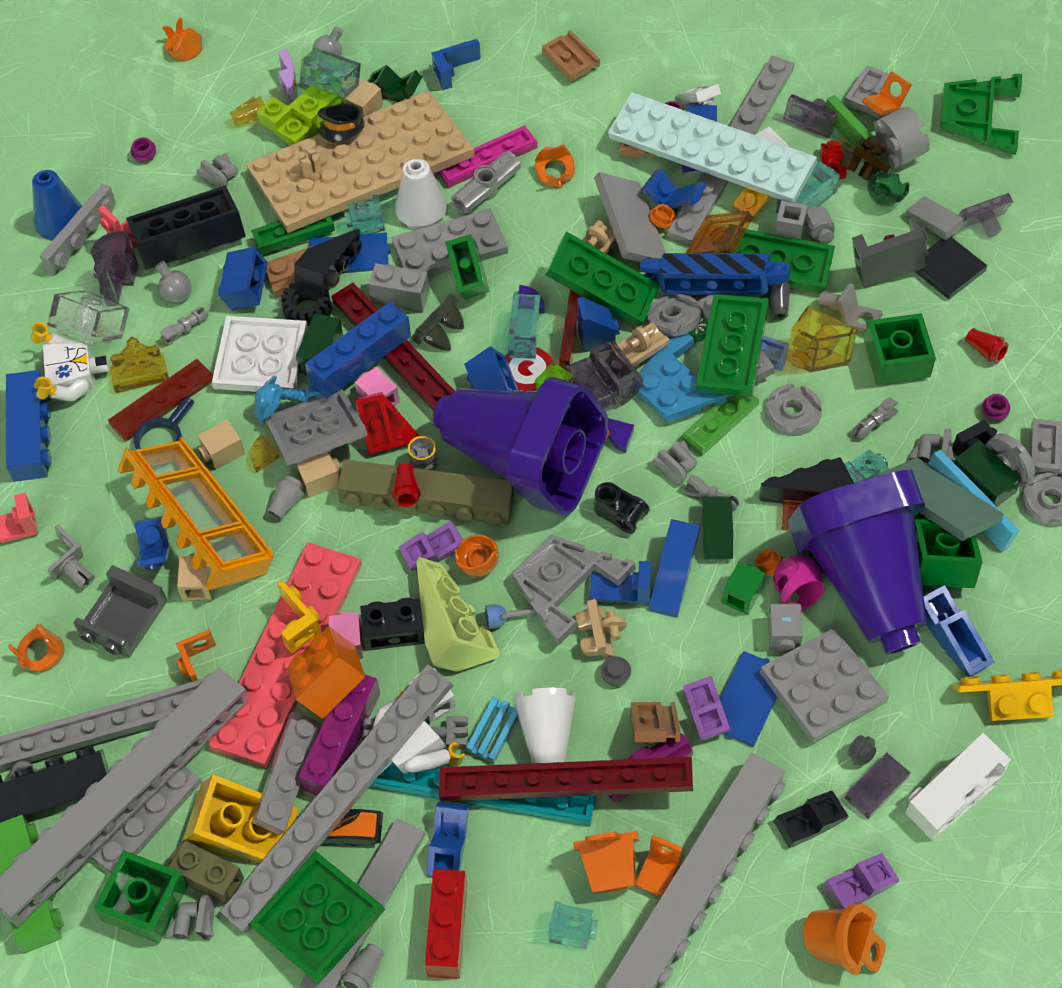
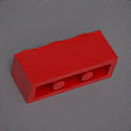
M433 869L425 954L427 977L460 979L468 885L466 871Z

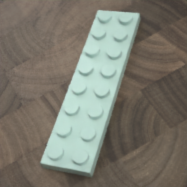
M631 92L608 131L610 139L768 196L794 203L817 164L816 156Z

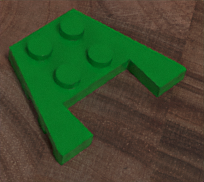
M1013 74L1012 78L1001 79V76L991 77L990 81L977 82L976 79L944 83L940 128L1016 155L1019 131L992 128L994 95L1019 98L1022 87V74Z

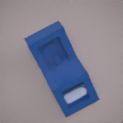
M438 801L435 812L434 836L429 845L427 876H433V869L461 870L467 836L469 805Z

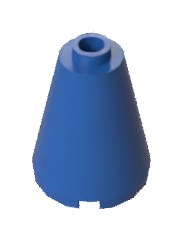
M43 170L33 177L34 226L43 238L53 241L80 210L82 204L56 172Z

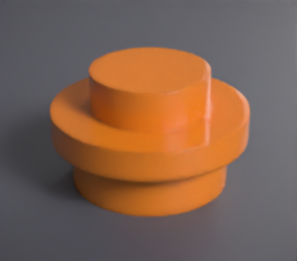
M659 204L651 210L649 218L656 227L668 229L675 219V212L670 206Z
M767 549L755 558L754 564L762 572L766 573L765 576H772L775 568L783 560V557L779 552Z

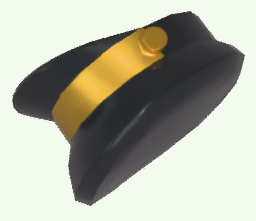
M351 104L323 107L317 113L323 119L319 133L329 142L350 139L358 135L365 125L360 109Z

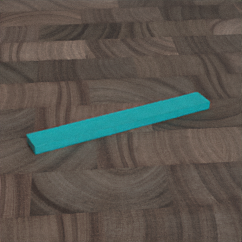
M392 763L369 787L440 800L439 773L440 767L443 766L403 774ZM596 795L449 802L591 827Z

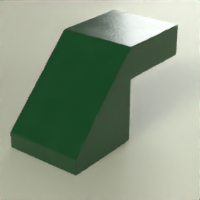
M385 65L372 72L367 82L374 83L381 88L382 98L400 102L414 94L423 76L415 70L400 78L388 65Z
M702 496L703 558L733 559L731 496Z

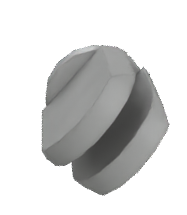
M820 206L809 208L806 214L805 226L810 236L820 243L829 244L834 239L835 227L828 211Z

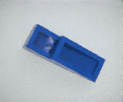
M671 519L655 579L649 611L678 618L699 537L700 525Z
M945 585L924 596L926 626L944 651L967 677L995 663L965 609L962 611L958 609Z

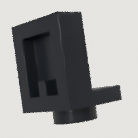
M984 419L958 433L952 450L959 456L979 440L986 445L990 438L998 434V431L990 427Z

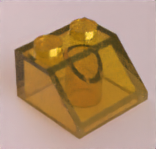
M807 306L791 329L786 361L810 373L847 366L851 361L857 329Z

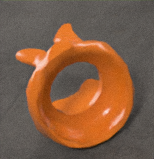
M182 18L177 20L176 32L170 26L162 27L168 38L164 46L172 58L179 61H187L193 59L201 52V34L190 27L184 30Z
M565 145L544 147L537 154L535 170L539 180L547 186L559 188L572 179L575 171L574 160ZM550 161H560L564 164L566 171L559 178L546 174L545 166Z
M41 623L37 624L35 628L23 637L19 643L18 650L11 644L8 646L18 657L19 665L34 672L50 670L61 661L64 655V644L61 638L47 630ZM36 639H43L48 645L46 655L39 661H31L27 656L28 646Z

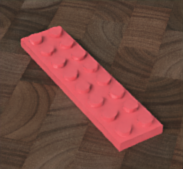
M307 542L287 586L293 585L302 596L301 602L306 607L311 605L320 617L318 624L322 633L329 626L328 616L337 615L340 612L362 563L359 558ZM280 597L239 681V684L246 689L248 703L209 743L210 750L265 769L281 739L288 717L294 711L298 702L295 699L287 667L293 657L301 654L311 643L309 641L293 654L285 647L281 632L291 621L299 620L300 618L282 597Z

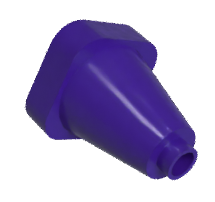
M555 377L547 378L538 391L460 388L454 391L451 396L445 395L441 397L436 404L433 414V423L436 428L440 429L441 437L446 443L508 480L530 505L562 516L570 515L579 504L604 446L608 431L607 413L591 391L584 385Z
M912 470L888 473L818 494L802 502L787 522L798 555L815 556L868 642L875 643L881 641L886 654L897 653L920 644L921 641L916 629L927 624L914 526V517L924 508L925 503Z

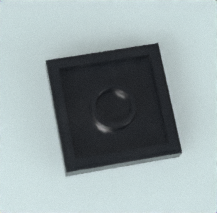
M950 237L947 240L942 238L928 249L929 255L925 256L926 268L914 272L946 298L951 299L982 275L988 265L953 237Z

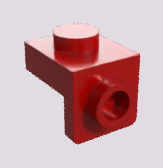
M828 141L827 144L821 143V178H846L847 169L839 165L845 151L840 149L842 142Z

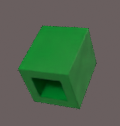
M738 561L723 589L721 603L749 615L763 589L766 573L752 564L746 565Z

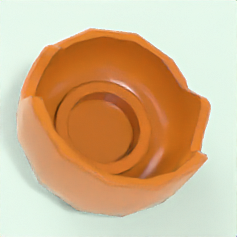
M471 535L465 538L454 551L456 565L470 577H482L491 573L499 559L498 547L495 541L485 535Z

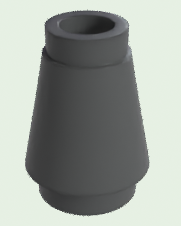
M788 283L770 285L768 293L765 294L769 300L772 318L775 320H782L788 317L791 289Z

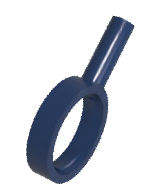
M186 396L168 419L153 418L141 424L134 434L136 450L141 449L140 442L142 437L151 429L166 427L173 430L177 435L176 441H179L182 434L178 424L193 406L194 401Z

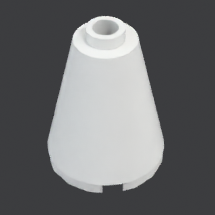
M412 159L404 165L395 203L397 219L400 222H404L408 228L417 230L434 225L441 218L443 220L447 211L446 200L430 166L422 159Z
M550 687L532 689V695L525 697L524 691L515 694V706L531 763L565 762L576 702L575 691L572 690L567 695V689Z

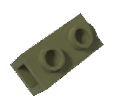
M186 840L180 848H176L169 859V868L182 872L188 886L203 894H211L215 900L225 905L237 892L244 880L240 867Z

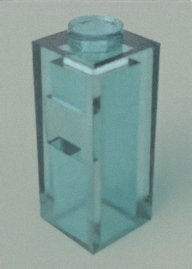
M819 161L795 203L808 205L807 210L814 206H821L837 192L840 175L834 169ZM777 199V206H776V213H777V214H778V212H779V208H780L781 201H782V200H780V199Z
M513 294L508 333L509 358L536 359L540 325V295Z

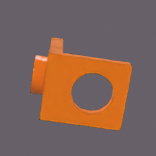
M890 72L880 93L864 97L862 103L870 107L877 114L885 115L900 109L912 84L895 72ZM893 82H898L901 85L902 91L898 97L893 96L890 92V85Z
M210 629L176 643L181 654V658L176 661L182 675L189 674L192 682L198 679L189 657L216 646ZM200 640H206V642L202 645L192 647L194 643Z
M652 835L650 851L636 880V887L662 897L675 876L681 862L683 848Z

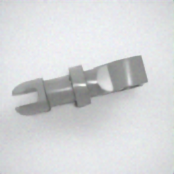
M203 307L195 309L188 317L179 318L177 324L164 328L160 332L162 334L160 338L166 345L173 343L183 332H190L192 326L197 323L200 324L207 319L208 312H203Z
M890 397L885 399L876 412L872 411L869 413L864 422H859L853 428V436L863 439L870 434V430L874 427H880L883 424V420L895 416L899 410L894 408V406L898 402Z
M690 475L688 478L687 486L684 489L688 495L694 497L731 496L732 511H735L739 506V500L729 493L727 495L723 494L715 486L709 487L698 476Z

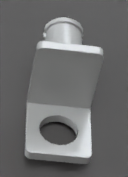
M851 283L847 285L842 295L823 291L819 296V308L840 312L844 327L865 331L867 323L861 324L858 322L861 316L871 315L873 317L872 320L881 319L883 316L881 310L858 306L855 288Z
M60 525L55 526L57 537L70 550L48 568L50 578L56 581L66 573L83 590L88 587L85 582L87 581L90 585L94 581L95 576L78 562L83 557L81 545Z

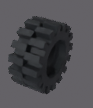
M293 282L289 284L290 290L288 288L284 289L281 303L286 320L306 321L307 327H309L314 313L331 316L332 305L328 290L324 295L296 286ZM304 300H314L317 302L310 308L302 309L297 307Z

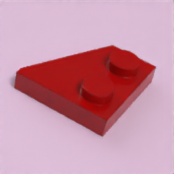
M382 392L354 399L359 418L364 424L368 435L364 439L369 454L407 445L412 439L420 436Z

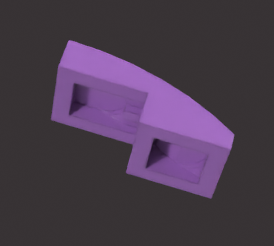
M449 521L429 535H426L424 532L419 533L400 545L399 549L410 570L415 571L417 570L416 560L419 557L438 563L454 555L455 549L458 548L463 538L456 525Z
M712 676L683 686L701 741L731 731Z
M883 853L857 863L852 870L827 879L823 887L837 909H844L849 904L863 903L897 884L899 878Z

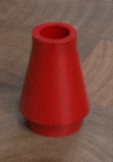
M972 328L965 338V342L971 345L989 362H1000L1008 351L1009 344L1005 342L1003 337L982 332L975 328Z
M402 463L396 467L392 497L399 506L411 507L418 502L421 491L413 466L409 463Z

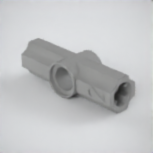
M510 151L503 152L489 165L478 167L474 172V178L451 196V202L462 214H468L483 200L494 198L498 194V187L521 169V163L516 158V155Z

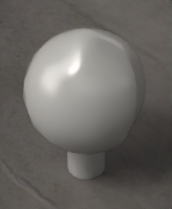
M335 26L330 35L320 36L314 41L312 53L315 59L323 52L336 60L340 59L342 46L338 40L343 33L341 28Z
M165 261L158 263L155 267L162 276L159 281L161 296L173 303L186 302L192 289L188 276L181 271H171Z

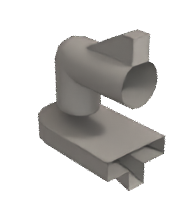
M224 153L221 156L217 155L214 157L213 165L206 160L201 161V167L196 170V174L201 175L203 179L219 188L225 185L227 187V180L235 176L238 170L231 163L228 155Z
M945 429L942 451L954 463L951 447L952 431L951 429ZM940 434L921 435L919 444L910 454V460L917 457L923 462L928 463L930 461L931 447H940L941 445Z
M684 440L680 443H675L669 450L680 461L679 463L664 449L660 450L658 456L652 460V463L675 484L683 483L686 480V473L694 469L697 464L696 459L690 454L687 443Z
M204 894L200 902L181 903L177 908L176 917L166 931V937L188 938L190 918L197 917L195 933L204 940H211V937H214V897L211 894Z

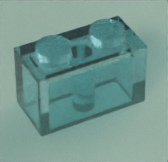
M315 48L301 60L300 83L346 98L359 86L361 63Z

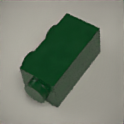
M314 313L296 354L299 372L307 375L305 363L343 336L340 319Z

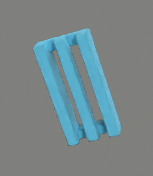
M493 696L466 747L467 752L495 763L518 719L516 706L512 707L506 701L500 702L499 698ZM496 709H499L480 748H476ZM508 713L510 717L489 754L486 750L505 714Z

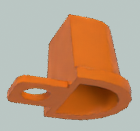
M637 831L622 834L618 832L586 836L585 840L573 842L574 850L581 854L593 893H606L636 887L635 843L640 841Z
M863 903L849 904L844 909L812 911L804 924L803 939L807 950L816 959L844 967L851 975L859 976L862 963L871 972L877 973L886 948L884 941L872 930L877 914ZM874 943L876 947V955L874 960L872 961L870 957V949L872 944Z

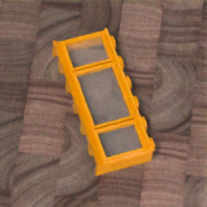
M180 437L179 441L133 451L125 447L118 467L119 473L134 471L131 479V485L134 489L144 487L145 483L148 485L150 490L146 498L147 507L149 509L156 508L161 503L165 508L161 519L162 527L165 529L174 527L175 523H177L180 527L176 540L178 548H187L191 543L196 548L192 559L193 568L200 569L204 568L206 564L209 565L212 571L205 586L208 591L266 574L274 553L183 437Z

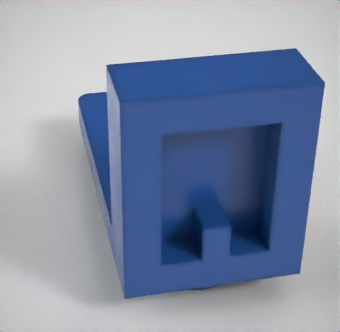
M478 39L431 52L433 71L443 90L452 88V77L455 76L454 67L477 61L481 58Z
M660 169L654 171L642 189L656 206L665 204L674 210L683 205H694L701 199V194L707 185L704 182L676 188L665 172Z
M162 516L134 522L140 553L136 560L137 567L145 566L146 569L158 568L163 566V562H166L171 546L167 528H163L161 524Z
M639 561L638 572H633L619 586L600 573L591 574L590 600L596 599L597 602L649 604L651 561Z

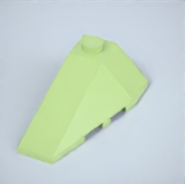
M419 557L416 560L424 639L433 665L441 669L445 668L458 672L498 658L500 651L492 633L486 625L480 626L473 617L476 613L473 606L467 605L458 596L460 588L441 563Z

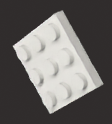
M226 316L212 379L213 389L257 392L272 376H277L274 384H278L280 388L296 389L299 375L296 354L307 332V322L301 320Z

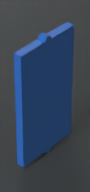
M387 232L360 234V241L362 242L361 252L357 257L354 256L347 270L341 273L373 271L375 263L389 264L388 255L391 251L387 243ZM335 237L311 238L310 247Z
M743 651L722 693L720 700L731 731L723 734L727 735L729 740L734 738L754 747L777 699L776 694L759 673L761 667L769 663L770 660L768 658L762 659Z

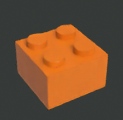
M330 626L322 633H318L301 654L293 657L287 667L295 699L322 719L366 677L355 645Z

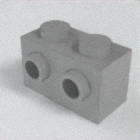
M375 263L368 284L373 304L384 306L391 301L399 309L422 313L430 292L427 272L418 269L395 267L390 264Z

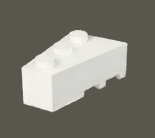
M982 733L970 746L958 754L945 769H940L924 789L919 787L908 797L909 805L905 814L933 841L1000 784L1011 759Z

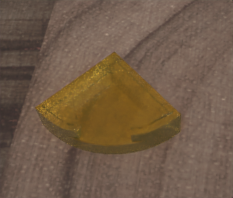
M262 434L254 441L250 451L251 462L256 472H259L280 457L278 451Z

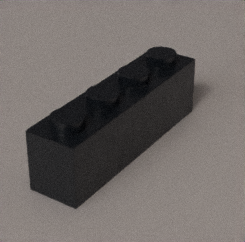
M94 746L76 751L75 758L65 761L63 756L45 761L46 767L33 770L32 765L13 771L15 776L5 780L0 775V823L19 815H28L84 797L87 789L93 783L100 782L109 772L103 749L95 751Z

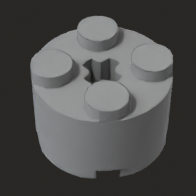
M911 107L900 108L873 122L876 136L881 141L880 148L886 153L888 163L892 169L900 167L929 151L928 135H922L920 127L924 125L918 114Z

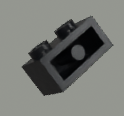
M402 598L398 601L387 603L375 601L368 605L360 606L363 640L366 651L425 644L420 598Z

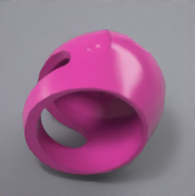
M788 556L775 568L773 582L775 590L781 593L780 604H801V611L812 606L822 596L825 587L821 569L808 556ZM797 593L799 600L789 603L791 595Z

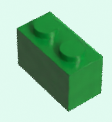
M469 234L446 241L445 244L460 295L464 299L490 292L477 242L473 236Z

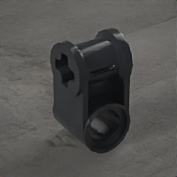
M604 482L596 487L594 495L595 513L616 525L623 532L633 534L637 529L636 524L642 516H647L650 508L648 504L641 498L628 493L611 482ZM608 498V499H611L612 501H611V502H604V501H602V499Z

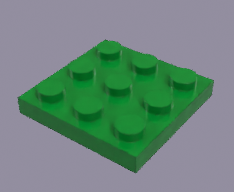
M315 851L253 918L249 925L319 985L380 917L385 908Z

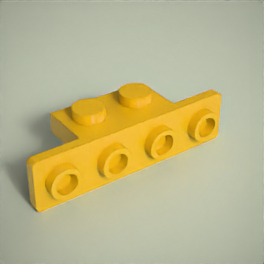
M1062 670L1052 671V676L1041 677L1040 672L1021 673L1022 678L1010 679L1008 674L991 675L990 681H980L979 677H962L961 683H952V689L957 692L987 691L989 720L991 721L1054 717L1051 686L1062 685Z

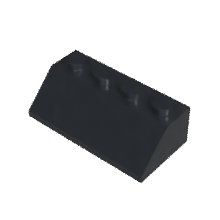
M226 185L126 218L145 270L156 268L155 266L162 261L169 263L175 260H183L190 255L202 251L207 252L215 247L234 243L246 237L239 211Z

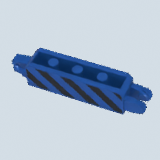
M663 253L662 258L645 259L640 263V270L645 273L643 275L661 286V291L666 295L720 294L762 296L768 293L770 285L788 283L791 274L790 263L770 261L769 253Z

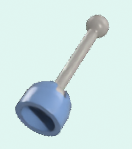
M485 605V619L488 629L502 626L508 617L536 614L533 609L507 612L501 605Z

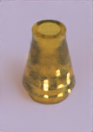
M261 95L256 98L254 96L230 112L236 126L258 121L257 111L265 105Z

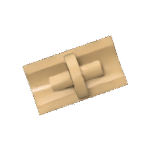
M598 220L594 226H590L587 229L583 241L607 254L616 243V238L612 228Z
M651 322L643 328L638 326L633 329L631 336L614 346V352L620 357L622 363L630 371H633L639 367V363L649 357H653L655 353L669 345L670 339L663 335L657 326Z
M596 599L587 601L588 609L575 614L577 625L581 632L593 629L594 634L580 640L582 652L587 657L600 654L605 659L615 657L611 638L614 641L620 639L619 632L627 627L626 620L623 617L616 616L614 610H609L605 613L604 608L598 607Z

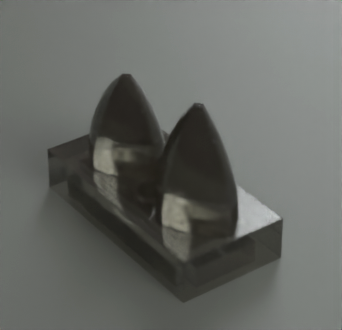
M451 293L416 329L411 339L418 345L424 341L434 348L450 351L451 344L449 338L439 324L441 323L451 329H464L463 317L456 307L459 300Z

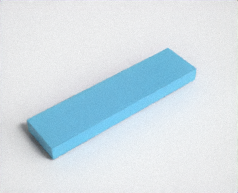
M942 450L933 453L928 465L999 510ZM1003 515L1001 523L982 532L1003 552L1010 547L1020 530Z

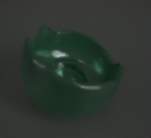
M875 172L867 182V191L870 198L880 207H895L909 193V183L902 184L899 180V174L889 175L886 172Z

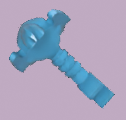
M272 376L255 394L254 413L258 422L263 424V420L268 419L280 405L281 399L298 400L304 403L311 396L320 397L322 394L313 386H308L303 390L282 389L278 384H274L277 376Z

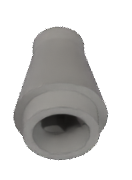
M285 475L283 480L278 481L271 505L267 510L268 513L282 520L285 514L304 495L302 491L305 486L299 480Z
M367 944L365 949L342 972L341 984L343 987L371 988L384 952L376 945Z

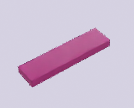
M524 125L474 148V157L440 170L437 173L447 187L451 188L474 177V172L478 167L489 165L503 152L510 151L516 157H519L538 148L537 141Z

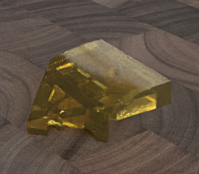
M131 336L126 341L127 347L119 354L110 357L112 363L110 371L115 393L170 380L165 357L160 353L157 345L147 346L141 344L137 338Z

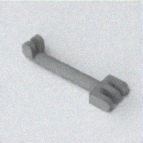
M446 716V727H431L441 739H446L447 749L453 742L459 744L458 749H466L468 740L463 738L468 736V728L456 726H467L468 717ZM372 718L363 720V740L372 731L374 719Z

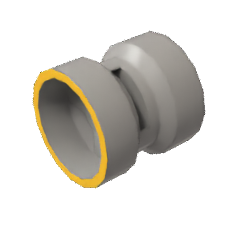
M419 436L412 439L408 444L409 462L413 468L433 471L436 469L438 458L435 442L427 436Z

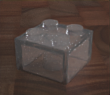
M86 290L54 294L47 325L57 329V333L60 335L74 336L79 338V342L84 345L96 346L97 343H110L112 340L122 339L130 308Z

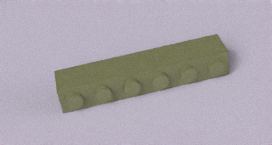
M344 460L337 491L340 503L347 506L373 507L380 511L387 509L398 510L406 514L422 513L436 518L444 516L453 517L462 521H485L492 525L509 524L514 499V487L506 479L413 468L421 496L415 505L402 507L396 504L392 497L397 466Z

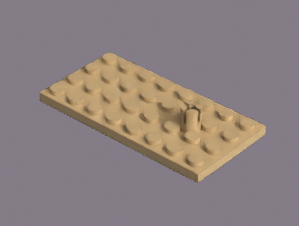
M428 90L362 117L365 121L363 130L350 139L329 142L318 134L248 162L246 167L287 233H290L305 225L324 219L329 215L331 216L399 188L403 167L412 159L426 161L432 173H436L474 157V148Z

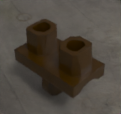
M875 135L867 139L861 138L859 145L862 148L856 145L851 146L844 141L840 146V149L845 151L839 165L855 172L860 161L864 164L858 176L866 181L873 183L880 171L887 173L891 167L874 157L875 154L880 156L883 152V149L880 148L881 141Z

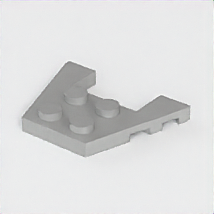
M550 535L511 573L512 579L552 638L560 645L577 628V621L559 609L558 606L594 571H597L619 586L636 569V566L632 560L625 558L622 561L613 558L610 553L590 551L585 549V545Z

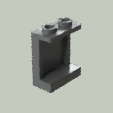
M915 217L909 219L910 232L867 246L862 234L852 237L855 269L864 289L926 268L925 256H928L929 253L925 241L928 240L925 227L923 225L919 226Z
M112 565L106 573L109 584L85 619L76 618L73 623L78 631V636L83 641L89 644L96 642L112 655L118 656L121 654L130 658L167 603V599L162 587Z

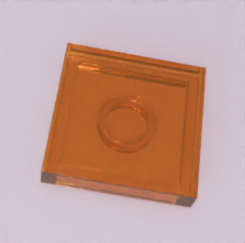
M749 211L706 215L686 253H734L753 218Z

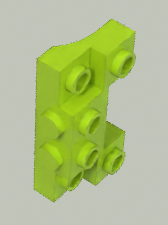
M324 52L307 66L308 76L315 82L288 106L273 97L257 111L258 122L278 135L287 146L316 136L323 121L318 116V111L323 107L343 104L342 97L359 80L344 71L340 61Z

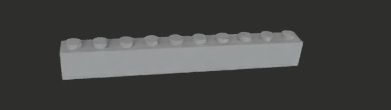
M221 668L216 669L212 674H207L194 692L190 695H185L170 715L162 717L156 723L154 730L146 738L139 739L133 745L131 752L123 760L116 761L110 767L108 774L100 782L93 783L87 789L85 796L76 805L69 806L63 812L61 819L52 828L45 829L39 835L37 842L28 851L21 852L14 859L13 865L4 874H0V912L17 928L21 926L248 703L246 689Z
M751 752L605 988H657L659 984L666 985L674 971V968L670 967L676 956L680 959L684 956L691 942L687 939L693 929L698 931L707 917L704 910L708 903H716L723 890V887L720 886L725 876L731 878L739 864L736 858L741 849L746 852L755 838V835L752 834L757 824L762 826L771 811V809L767 808L772 799L777 801L786 787V784L782 782L785 773L783 769Z

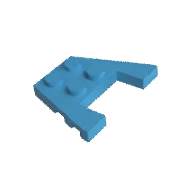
M688 333L677 337H668L670 339L669 345L653 355L632 383V391L667 423L700 412L701 407L715 403L719 405L727 402V398L734 396L697 392L696 382L698 376L677 359L695 346L694 338Z

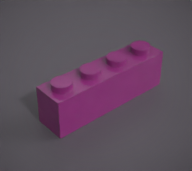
M365 674L366 677L327 714L299 774L303 791L318 795L352 755V751H355L363 733V720L370 718L380 696L377 678Z

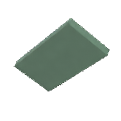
M917 457L877 474L878 477L900 470H912L925 503L924 508L919 513L961 541L1002 522L1004 515L1002 512Z

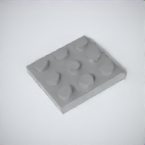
M342 388L328 399L322 395L271 414L268 419H264L287 466L302 463L307 458L328 453L336 447L355 443L360 438L368 436L364 424Z
M835 628L761 667L759 672L812 744L887 703L889 698L884 689Z

